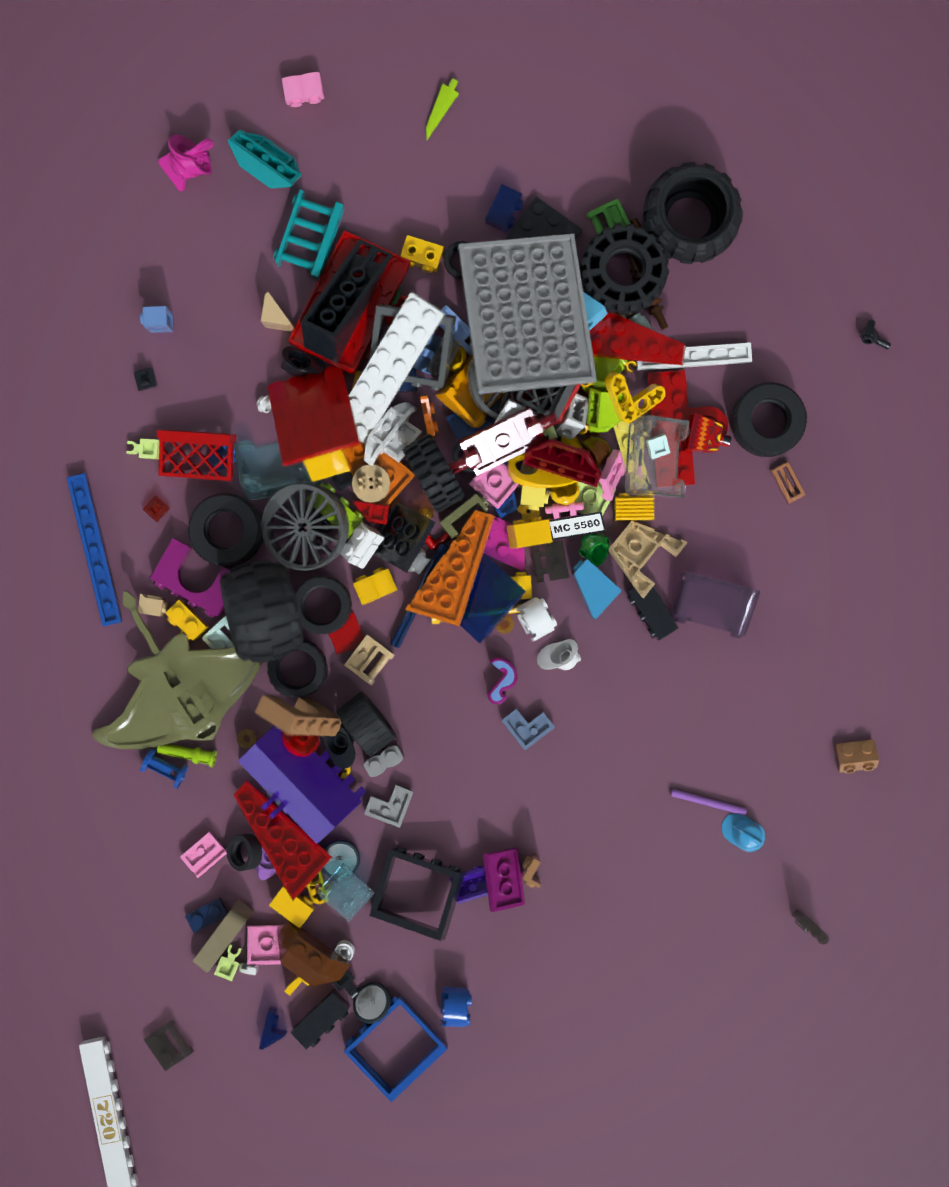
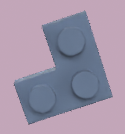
M515 709L501 720L524 750H527L555 728L544 712L527 723L519 711Z

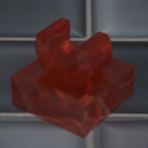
M155 495L142 510L156 522H159L171 508Z

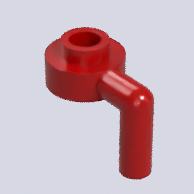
M446 532L435 541L429 535L425 542L431 550H436L440 543L444 544L451 538Z

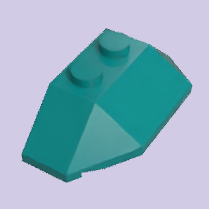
M238 130L228 140L239 166L269 188L291 187L302 175L295 158L265 136Z

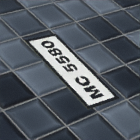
M602 511L549 520L552 540L606 531Z

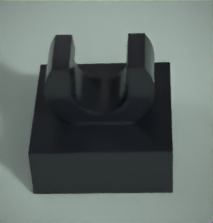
M152 367L133 372L138 391L158 387Z

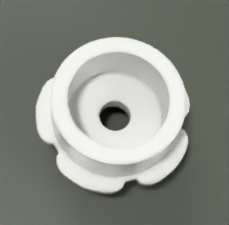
M269 395L261 396L258 399V411L268 413L272 409Z

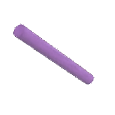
M676 789L671 791L672 797L744 816L747 812V808Z

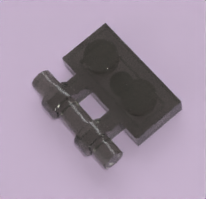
M563 540L545 543V551H539V545L531 546L532 553L530 555L534 562L535 570H533V573L536 576L537 583L545 582L543 574H549L550 581L569 578ZM541 557H546L548 568L542 569Z

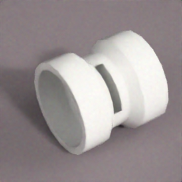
M349 940L340 941L336 945L335 952L347 961L352 959L355 951L353 943Z

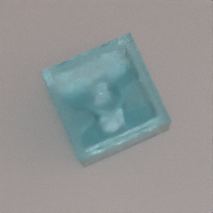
M344 863L318 890L319 896L348 922L375 894L372 888Z

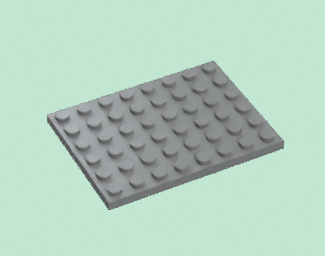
M574 234L459 244V258L478 394L596 382Z

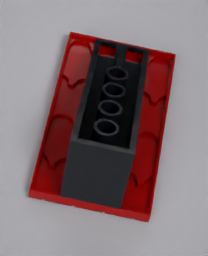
M344 230L288 339L289 344L355 375L372 342L376 306L379 304H392L408 272L411 261Z

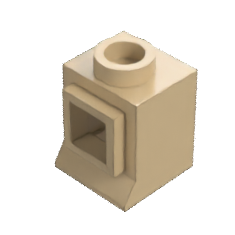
M140 594L138 612L164 617V613L168 611L169 603L163 600V597Z

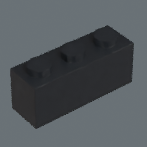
M635 587L627 591L629 594L627 599L632 606L636 605L639 612L637 615L642 622L646 621L649 628L647 631L652 639L661 640L679 629L654 587H652L644 599Z
M333 989L292 1028L291 1034L306 1050L310 1046L313 1048L321 1041L319 1037L322 1034L330 1033L335 1027L334 1023L338 1019L342 1021L349 1014L350 1005Z

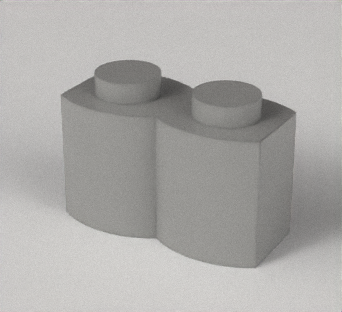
M394 744L384 749L381 754L371 756L363 766L370 777H375L382 774L387 767L399 764L403 760L404 754L399 745Z

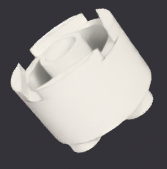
M537 597L515 608V611H520L517 617L526 634H532L533 637L530 639L533 642L554 631V627L557 626L552 615L549 616L546 610L548 606L543 598L538 599Z

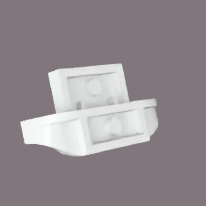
M405 402L393 408L391 407L368 435L364 457L366 463L373 466L379 454L382 455L383 452L398 463L405 456L402 451L404 447L416 441L422 435L421 430L408 422L411 414L418 410L417 407Z

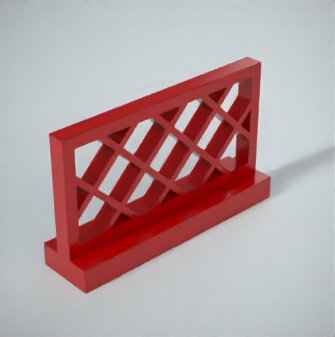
M168 429L157 430V438H159L158 476L233 481V452L236 434ZM165 442H171L175 447L170 454L165 450ZM185 443H189L194 449L188 456L181 449ZM204 444L212 450L206 457L199 450ZM221 446H228V454L223 458L217 450ZM177 451L184 457L179 464L172 458ZM195 452L202 459L197 466L190 460V457ZM213 454L220 460L215 467L208 461ZM169 460L175 468L171 472H164L165 463ZM186 461L193 468L189 473H185L180 468ZM204 462L211 469L207 475H203L198 469ZM222 464L227 468V476H221L217 471Z

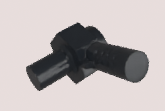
M869 320L867 327L862 329L860 333L862 342L865 344L875 343L888 350L891 343L879 337L875 329L876 322Z

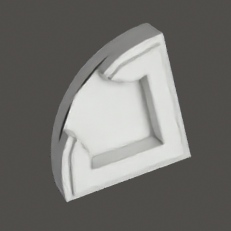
M240 962L239 972L256 975L258 965H247V963Z

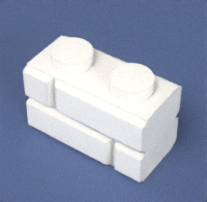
M361 522L340 554L349 563L363 569L379 544L383 541L384 536L375 528Z

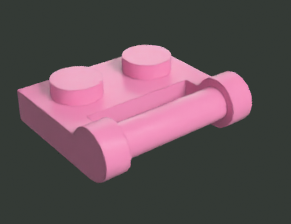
M613 449L610 457L606 460L603 471H601L599 482L603 489L602 498L607 501H612L614 490L621 476L626 472L620 450Z

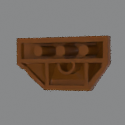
M289 920L286 921L278 933L280 963L311 986L341 980L351 965L343 957L304 929L298 928Z

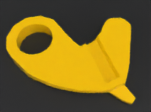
M562 436L560 439L562 443L583 449L576 436L572 439ZM526 452L508 460V475L515 483L534 488H551L577 482L540 469L530 475L520 473L516 469L515 464L518 461L524 460Z

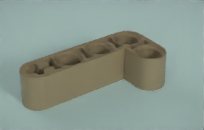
M239 899L192 962L208 973L255 910Z

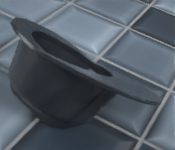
M287 346L282 350V357L284 359L281 368L291 376L301 377L306 373L320 374L325 369V363L322 359L292 346Z
M340 726L336 736H322L324 745L334 765L342 769L349 768L354 763L356 752L353 746L354 739L346 728Z

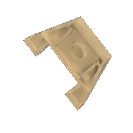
M631 521L608 551L644 599L655 583L640 572L642 567L659 546H662L673 556L677 557L688 542L682 539L677 540L669 537V534H661L654 531L653 528Z

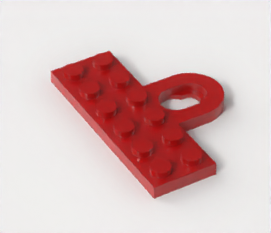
M685 370L647 373V387L651 384H657L665 389L664 399L650 409L652 437L665 434L670 450L669 454L654 459L656 488L695 485L693 452L683 451L690 415L696 413L722 424V434L725 435L728 431L727 417L716 407H688Z

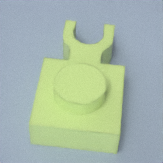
M140 439V444L127 441V444L133 445L134 449L127 451L126 454L136 455L139 453L138 458L159 460V440Z
M231 944L228 948V957L221 956L214 975L232 981L239 965V962L234 960L241 952V948H239L236 954H232L230 951L232 948Z

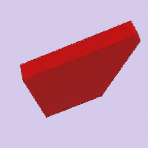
M354 500L355 506L367 522L387 525L389 505Z

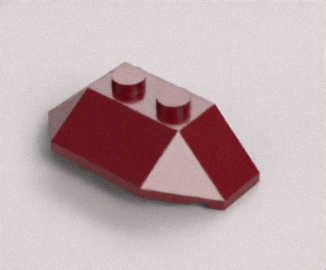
M552 439L528 449L523 462L525 465L594 487L598 486L601 472L587 450Z

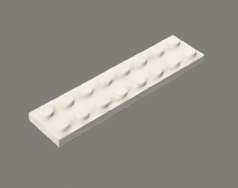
M411 292L349 395L359 438L364 444L367 442L368 435L381 420L445 315L443 311L414 292Z

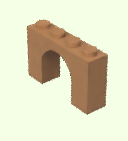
M262 695L255 711L256 714L288 735L336 736L340 730L341 721L338 716L311 698L298 697L295 706L292 707L274 695Z

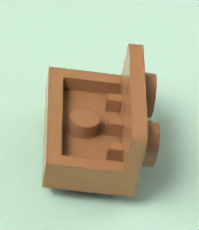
M874 739L839 743L835 746L839 761V773L845 772L849 774L858 770L871 771L878 766L879 756Z
M532 853L531 857L527 856L524 860L521 873L524 884L533 889L535 886L538 888L541 886L540 879L533 876L541 863L540 857Z

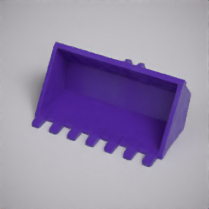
M275 725L238 760L271 797L261 808L265 810L275 801L279 807L270 813V817L273 819L283 810L294 819L316 844L362 802L360 798L366 793L363 787H360L354 793L348 787L355 780L353 776L348 775L342 781L337 775L342 768H338L335 765L331 769L325 763L330 758L328 751H325L320 757L315 751L309 756L303 757L289 752L282 741V730Z

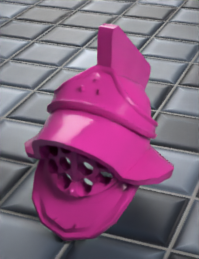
M174 134L168 139V146L171 152L160 158L158 163L179 191L185 190L187 179L190 180L199 175H210L212 173L209 159L210 154L207 152L213 147L211 139L206 138L198 145L182 135Z

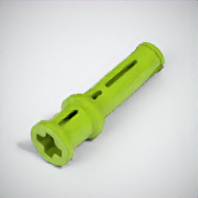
M165 744L157 748V754L192 760L194 764H207L212 768L217 758V751L202 750L201 747L193 749L174 744Z

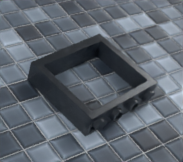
M396 846V848L389 849L369 916L442 941L446 939L465 872L453 864L449 866L443 865V861L432 858L429 860L425 858L424 854L414 852V854L408 853L406 848ZM396 858L453 877L438 928L381 908Z

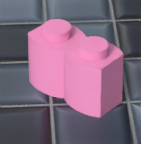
M320 72L282 78L285 101L291 107H299L304 102L317 104L322 99H325Z

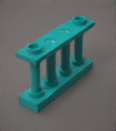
M299 190L298 195H294L292 201L294 207L280 248H276L273 259H275V263L279 267H281L284 260L310 269L312 277L319 280L324 271L345 208L343 204L338 202L335 203L334 207L329 208L304 199V191ZM301 206L328 215L330 218L329 224L323 226L298 217ZM295 224L322 233V236H324L322 243L319 242L317 244L293 236L292 232ZM289 242L316 251V254H318L316 261L310 262L287 254L286 250Z

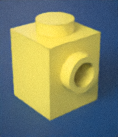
M523 485L520 505H528V509L539 511V507H544V503L548 504L549 492H545L546 488H534Z

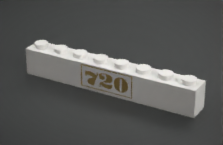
M106 1036L84 1040L79 1045L107 1186L136 1187L138 1185V1177L133 1172L134 1158L129 1152L130 1138L125 1133L126 1119L122 1117L121 1113L123 1104L121 1098H118V1080L114 1079L115 1064L110 1059V1042L107 1041Z

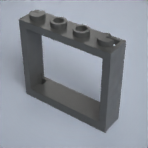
M385 304L376 306L370 360L380 345L383 315L396 317L402 307ZM445 314L439 323L446 325L439 379L408 375L404 382H410L411 386L415 387L428 385L433 390H441V388L447 386L456 316Z

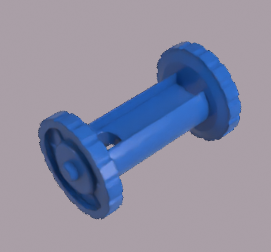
M151 748L144 758L140 771L145 772L149 768L175 781L173 787L178 789L185 779L189 766L185 764L180 769L156 757V750ZM171 771H176L177 775L173 776Z

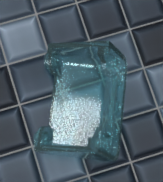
M249 440L234 443L239 481L245 496L250 500L271 497L282 488L296 483L308 482L319 485L321 483V479L312 482L303 461L283 466L278 443L256 447Z

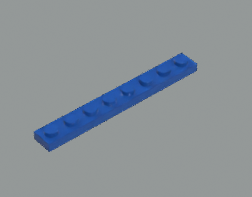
M83 473L67 477L102 626L123 622L87 474Z

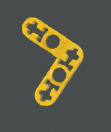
M610 372L605 378V385L617 418L625 423L633 422L660 403L665 397L664 387L657 384H651L634 397H631L623 375ZM623 393V400L618 402V396ZM641 399H644L643 406L639 408V401Z

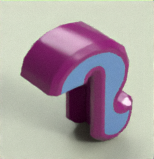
M494 657L490 660L494 666L503 672V675L487 693L489 701L496 705L506 700L507 695L503 694V691L511 689L518 679L517 669L509 660L502 657Z

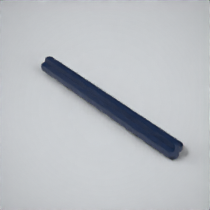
M442 543L439 544L415 594L427 581V577L442 556L446 554L449 549L448 546ZM406 610L390 642L393 647L399 648L417 613Z

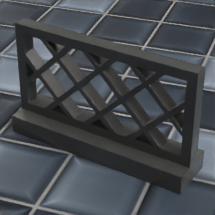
M576 384L559 386L558 391L551 394L549 387H545L547 395L540 398L537 397L534 388L532 389L534 400L531 401L522 399L521 396L524 390H519L515 400L530 406V408L545 416L554 411L559 420ZM549 398L551 405L548 411L540 407L538 400Z

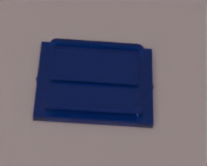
M486 554L482 555L460 624L479 643L489 636L526 592Z

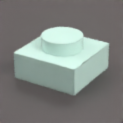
M665 434L646 439L651 459L670 453Z

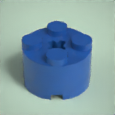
M443 987L444 992L441 994L440 1014H443V1019H440L441 1026H470V1014H468V1006H471L472 1003L470 991L467 988Z

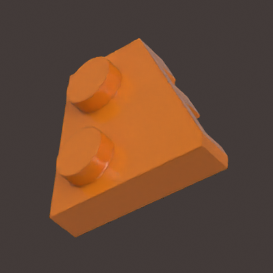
M422 396L420 400L427 434L436 438L435 433L439 431L437 421H432L431 414L435 413L433 402L429 403L428 396Z

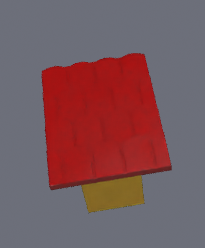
M332 365L324 369L320 374L308 373L301 377H291L289 380L277 381L268 385L283 466L303 461L312 482L350 471L344 449L360 445L361 442L343 370Z

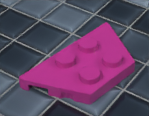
M495 516L483 553L524 572V547L510 548L507 526L513 524Z

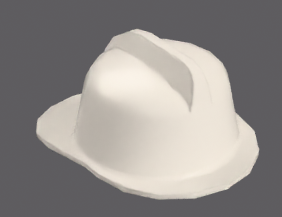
M572 639L545 646L537 657L538 665L545 670L555 668L570 670L577 662L581 661L578 645Z

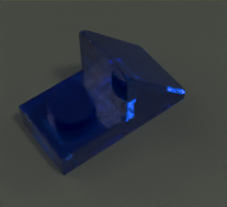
M270 1007L268 1010L259 1046L261 1050L282 1039L288 1032L273 1027H277L280 1016L276 1015L277 1008Z

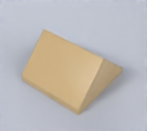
M267 292L261 316L262 324L265 328L293 332L294 327L269 292Z

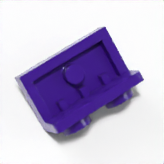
M476 866L471 871L465 872L457 904L488 895L485 867ZM449 877L452 884L453 877Z

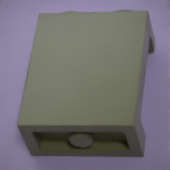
M475 494L440 522V525L452 540L458 536V532L452 525L478 505L484 513L488 512L487 506L489 503L483 495L479 497Z

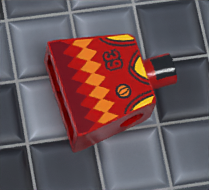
M695 413L690 415L683 451L715 453L719 450V445L729 447L731 436L722 434V424Z

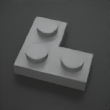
M395 785L389 802L371 796L364 814L400 828L414 791Z

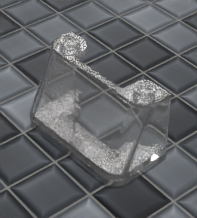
M648 415L638 417L629 424L625 491L628 495L684 498L686 485L683 480L677 479L679 441H683L688 437L690 432L689 421ZM665 434L670 453L651 459L646 439Z

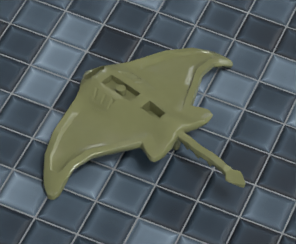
M124 590L123 606L129 609L134 622L145 637L153 655L132 661L127 666V671L140 680L123 713L111 724L93 730V739L105 746L118 749H148L186 739L198 741L213 740L220 728L222 718L252 684L263 662L242 661L237 657L234 646L229 648L190 650L188 637L185 632L175 635L160 651L151 631L136 608L137 599Z

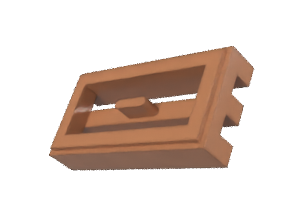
M788 461L770 470L787 504L806 495ZM784 467H786L790 477L792 478L799 492L798 495H796L787 475L785 474L783 470ZM778 470H779V472H780V474H781L783 480L785 481V483H786V485H787V487H788V489H789V491H790V493H791V495H792V498H790V496H789V494H788V492H787L785 486L783 485V483H782V481H781V479H780V477H779V475H778V473H777Z

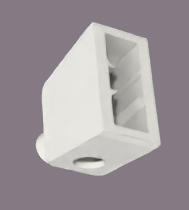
M576 393L561 422L555 424L557 437L563 436L572 439L585 427L589 399Z

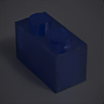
M501 184L485 218V223L505 233L508 228L511 229L516 220L513 216L516 210H521L524 203L522 193Z

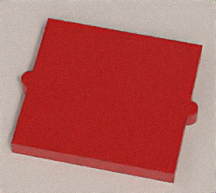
M354 612L351 613L348 618L349 620L341 629L329 633L337 655L348 650L353 651L364 639Z

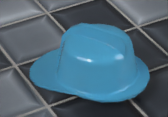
M733 813L723 820L722 833L724 837L740 849L754 852L764 844L765 832L763 828L747 816Z

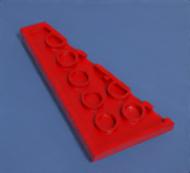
M607 311L608 314L589 331L593 357L683 365L686 349L684 343L617 314Z

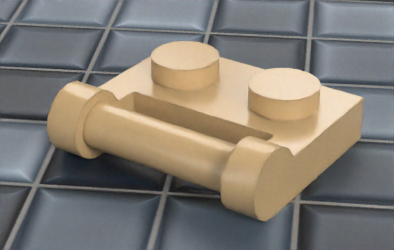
M367 634L344 666L372 686L376 676L388 660H392L395 655ZM378 651L383 653V656L368 675L365 674L363 671Z

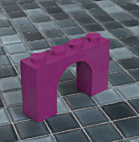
M172 538L150 579L154 580L153 584L161 589H164V587L170 589V594L179 599L181 596L188 599L186 603L195 608L198 606L205 609L203 612L211 617H214V615L220 616L224 610L220 579L223 574L230 573V569L223 566L213 585L208 590L201 593L188 590L182 582L181 569L192 548Z

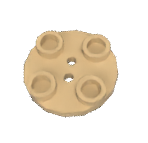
M378 465L362 466L353 476V491L364 502H378L384 499L389 492V475Z

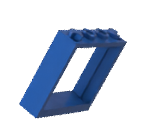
M400 994L397 998L395 996L391 998L390 1008L383 1019L376 1023H365L358 1030L360 1033L355 1038L351 1036L345 1042L344 1053L389 1101L393 1102L448 1049V1044ZM401 1005L437 1045L395 1085L390 1087L354 1048L392 1011Z

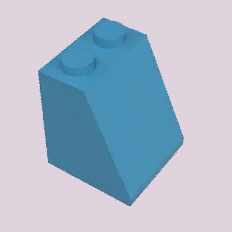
M588 559L584 562L580 560L572 568L575 571L572 576L590 617L597 619L622 590Z

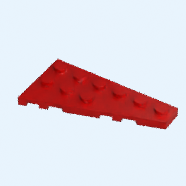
M246 781L233 796L293 902L332 859V856L320 845L316 844L311 837L283 812L280 811L272 819L270 813L277 809V807L271 803L267 809L263 810L261 806L268 799Z

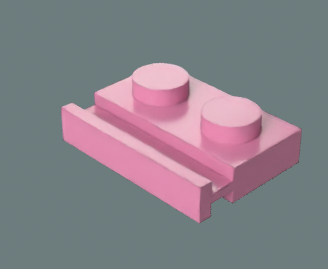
M210 831L180 858L199 878L226 855L227 850L223 848V845Z

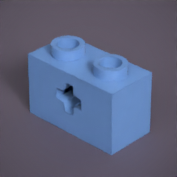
M166 306L143 307V313H140V322L150 333L174 332L173 313Z

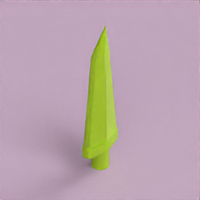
M453 78L448 86L442 84L426 125L427 140L459 95L455 91L458 81Z

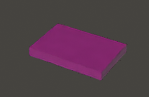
M518 847L483 854L490 912L525 905Z

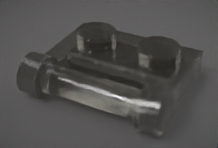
M796 909L792 914L796 919L794 923L806 933L810 930L811 936L816 938L820 944H827L829 936Z
M173 1019L144 1038L145 1043L165 1071L194 1052L174 1026L175 1022ZM167 1030L182 1050L180 1054L165 1034Z

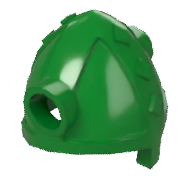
M602 533L584 535L581 538L580 556L588 559L594 566L602 565L609 553V538Z

